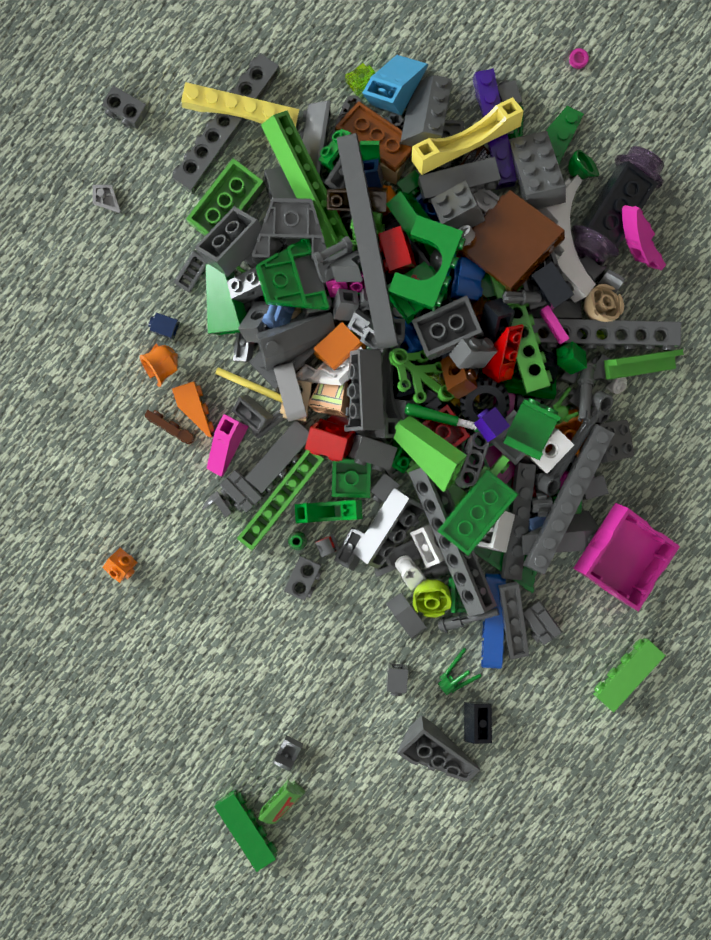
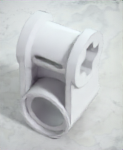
M401 556L396 560L395 567L411 591L419 583L427 580L409 556Z

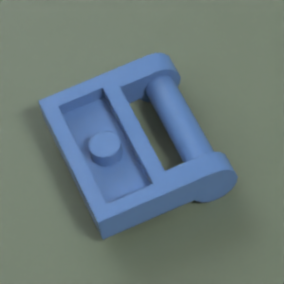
M270 305L262 321L269 329L289 324L295 307Z

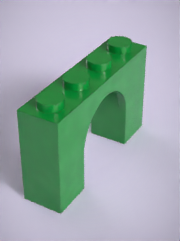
M417 215L410 233L411 238L436 248L442 255L441 267L433 277L426 280H417L395 272L388 292L394 297L435 311L437 306L440 307L443 302L444 295H442L444 287L448 288L451 276L449 274L451 269H455L459 258L456 256L459 250H463L466 238H464V232L459 229Z

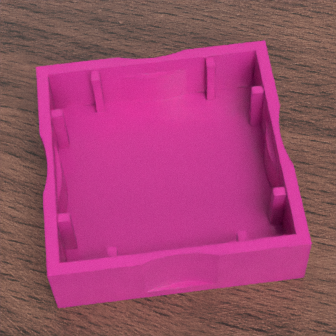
M615 503L573 569L627 606L639 611L653 590L658 577L667 568L680 546L663 533L654 530L647 521L629 508Z

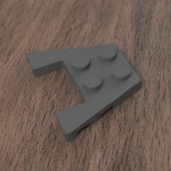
M272 198L252 252V258L268 259L270 257L271 238L312 239V254L327 249L312 199Z

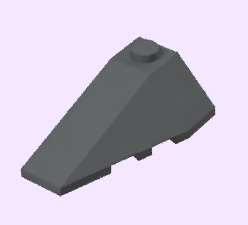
M422 715L408 728L397 750V754L411 764L417 766L421 764L427 766L429 770L434 771L436 769L445 772L447 776L468 782L480 771V768L449 737Z

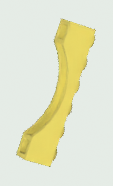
M185 82L181 100L182 108L198 112L228 114L261 124L271 116L288 110L296 127L299 109L187 82Z
M512 97L496 105L480 121L458 134L445 138H428L412 146V163L423 175L520 127L523 109Z

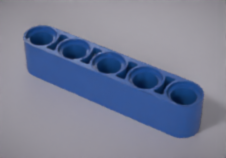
M485 574L497 604L494 608L499 609L500 615L483 621L482 638L484 640H482L481 657H483V660H481L482 668L502 669L504 622L498 585L506 584V579L501 578V574Z

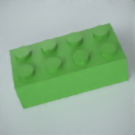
M232 158L186 218L187 222L202 235L206 236L234 206L246 213L264 190V181Z

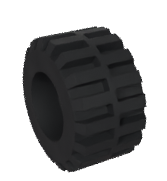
M479 375V378L476 379L478 388L460 398V406L464 418L466 417L467 421L476 422L479 419L477 415L483 409L475 407L473 400L481 393L494 395L496 402L488 411L496 407L500 414L506 418L507 411L510 409V399L504 383L496 382L489 376L483 377V375Z

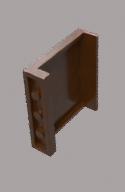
M509 190L506 195L504 194L499 198L493 209H489L485 213L484 218L486 221L472 228L475 232V238L465 245L463 250H459L458 254L460 257L465 255L504 285L506 291H517L565 240V230Z

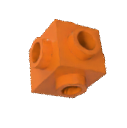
M120 547L108 558L102 568L120 583L124 578L128 580L135 573L134 567L138 562Z

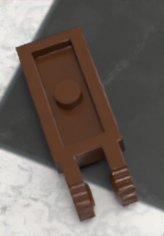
M147 410L144 416L148 421L188 445L194 441L193 434L189 433L186 429L179 430L180 426L172 420L168 423L162 419L164 416L158 411L154 410L151 412Z

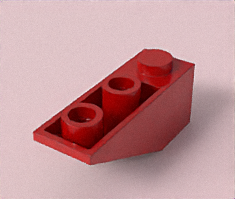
M524 325L507 327L494 343L497 353L482 368V372L494 381L501 382L512 379Z

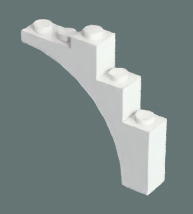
M578 175L572 179L567 178L564 181L566 186V203L537 209L565 230V240L554 251L559 267L563 272L562 277L565 281L568 280L574 288V291H572L574 295L571 299L575 303L587 297L596 285L580 262L571 235L570 213L572 201L576 190L582 182Z

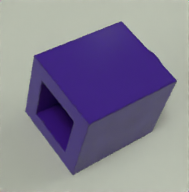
M496 407L490 411L487 408L477 415L479 419L474 422V425L487 442L497 437L510 426Z

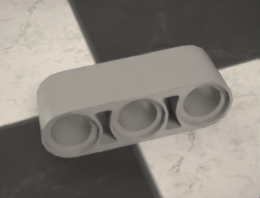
M293 362L273 367L288 422L307 417Z

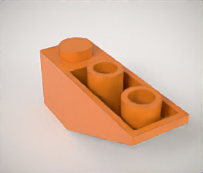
M193 381L172 388L178 408L209 438H213L212 433L215 432L212 421L208 422L207 419L209 410L207 404L202 403L201 396L204 395L201 386H197Z

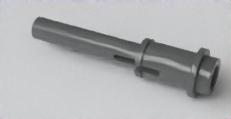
M494 608L486 613L474 616L467 615L462 617L458 615L448 619L442 618L441 621H438V626L441 632L448 633L449 630L464 627V624L498 616L500 613L498 608Z

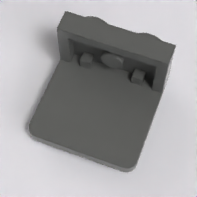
M627 420L598 424L615 433L600 463L634 456Z

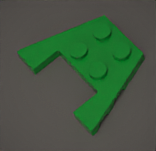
M301 239L299 242L288 246L282 252L276 253L256 265L266 305L320 310L329 309L324 290L304 294L294 259L312 255L309 239Z

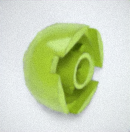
M428 579L419 583L413 593V607L415 611L418 612L419 610L423 613V616L432 618L444 615L445 611L451 608L449 588L437 579Z

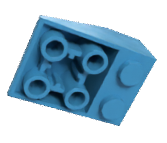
M396 55L371 76L362 94L370 105L402 115L428 64Z

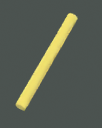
M217 368L216 375L282 403L281 394L222 368Z

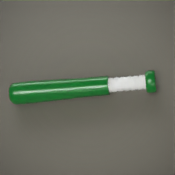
M411 403L405 406L404 412L406 415L474 429L476 433L480 432L474 425V422L460 419L458 416Z

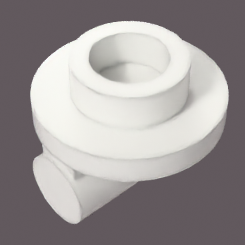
M626 377L613 379L606 386V389L615 394L623 392L627 387Z

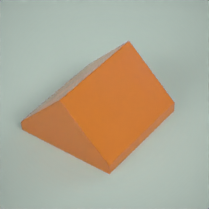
M341 322L313 348L314 355L335 371L350 357V351L357 350L363 343Z

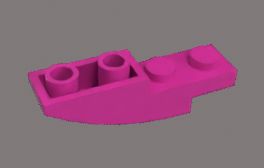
M624 205L622 208L623 229L635 261L645 263L647 267L663 270L666 263L651 240L655 235L651 224L646 220L643 211L639 207Z

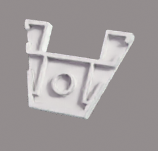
M349 358L335 371L324 362L318 369L305 364L296 373L297 380L318 384L343 385L349 380Z

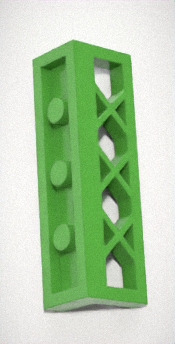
M683 349L604 360L606 380L676 369L675 356L684 355Z

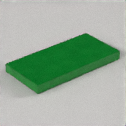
M486 469L437 531L469 556L518 496V493Z

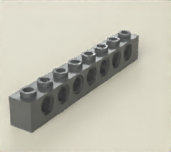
M260 53L257 58L254 57L251 60L250 68L246 73H242L238 80V85L236 88H232L229 93L246 96L242 94L243 91L251 90V94L246 97L262 99L279 75L280 68L279 65ZM257 74L263 76L260 80L253 79ZM217 113L214 119H210L206 124L204 133L199 134L196 138L192 150L189 149L185 153L182 164L177 165L172 173L174 182L194 195L247 119ZM224 120L230 121L229 125L225 127L220 124ZM212 136L219 137L216 142L209 141ZM207 151L206 157H199L200 152ZM191 166L197 167L194 173H188V169Z
M533 318L535 323L532 326L534 333H538L539 329H543L547 333L546 338H540L541 344L538 345H546V348H558L560 344L545 321ZM558 319L570 338L561 345H566L573 341L578 346H585V349H597V346H604L606 350H614L616 347H624V350H635L636 347H643V350L646 351L655 350V347L663 348V351H674L676 347L681 345V322L623 320L602 322L598 320ZM523 328L522 338L528 336V332ZM578 330L585 332V339L578 338ZM597 331H602L605 334L604 340H600L597 337ZM617 331H621L624 334L623 340H619L616 337ZM637 331L643 334L642 341L636 338ZM656 332H660L662 334V341H658L656 339Z
M421 468L408 472L468 616L483 614L496 607L497 604L474 550L467 556L437 531L456 508L449 489L443 492Z

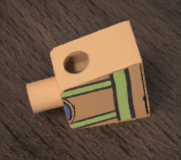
M347 382L343 385L318 384L308 405L315 412L348 418L345 413L346 407L350 406V397L347 396L349 384Z

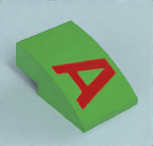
M287 780L261 808L258 819L267 824H276L306 791L297 782L291 783Z

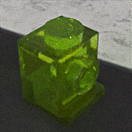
M362 63L345 75V82L357 96L364 91L375 71L370 65L366 67ZM363 73L365 77L359 78L358 76Z

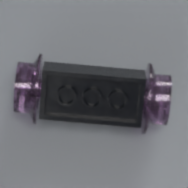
M633 146L627 155L616 156L614 161L617 167L581 225H574L571 228L575 236L573 244L579 257L582 256L584 258L587 255L596 261L599 266H603L608 257H618V247L625 238L622 220L623 206H636L642 210L654 189L660 188L663 185V179L660 176L664 168L663 161L656 154L643 147Z

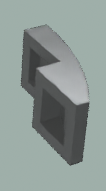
M356 310L347 327L361 336L360 342L371 349H378L372 320L360 310Z

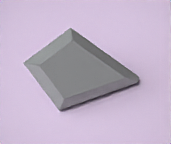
M93 185V205L121 213L113 186Z

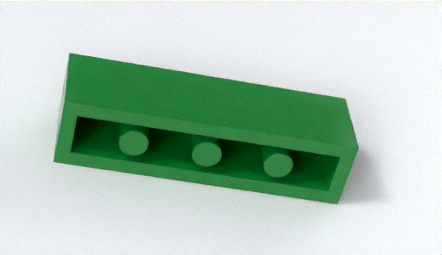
M235 789L218 800L214 807L255 871L258 872L276 860L278 849L273 841L269 842L267 839L265 828L262 825L259 826L255 819L257 817L252 809L248 810L243 794L241 792L237 793Z

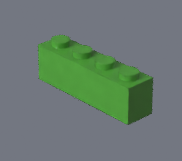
M646 638L637 640L633 645L634 649L631 653H626L620 659L621 664L617 668L613 667L607 674L608 678L604 682H599L594 688L595 692L593 695L613 713L666 656Z

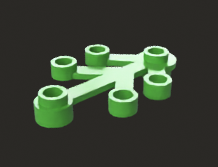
M395 348L390 352L389 360L393 366L397 367L400 380L397 387L401 392H406L411 387V382L407 379L406 369L411 372L415 394L413 395L415 403L421 404L427 398L421 381L437 393L439 400L448 402L454 398L447 391L446 385L441 386L425 374L433 373L434 375H440L443 373L440 362L418 366L410 362L417 360L419 363H425L428 358L424 350L407 353L402 348Z

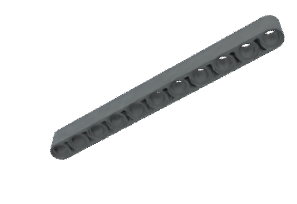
M357 133L337 137L377 347L380 350L398 346L397 332Z

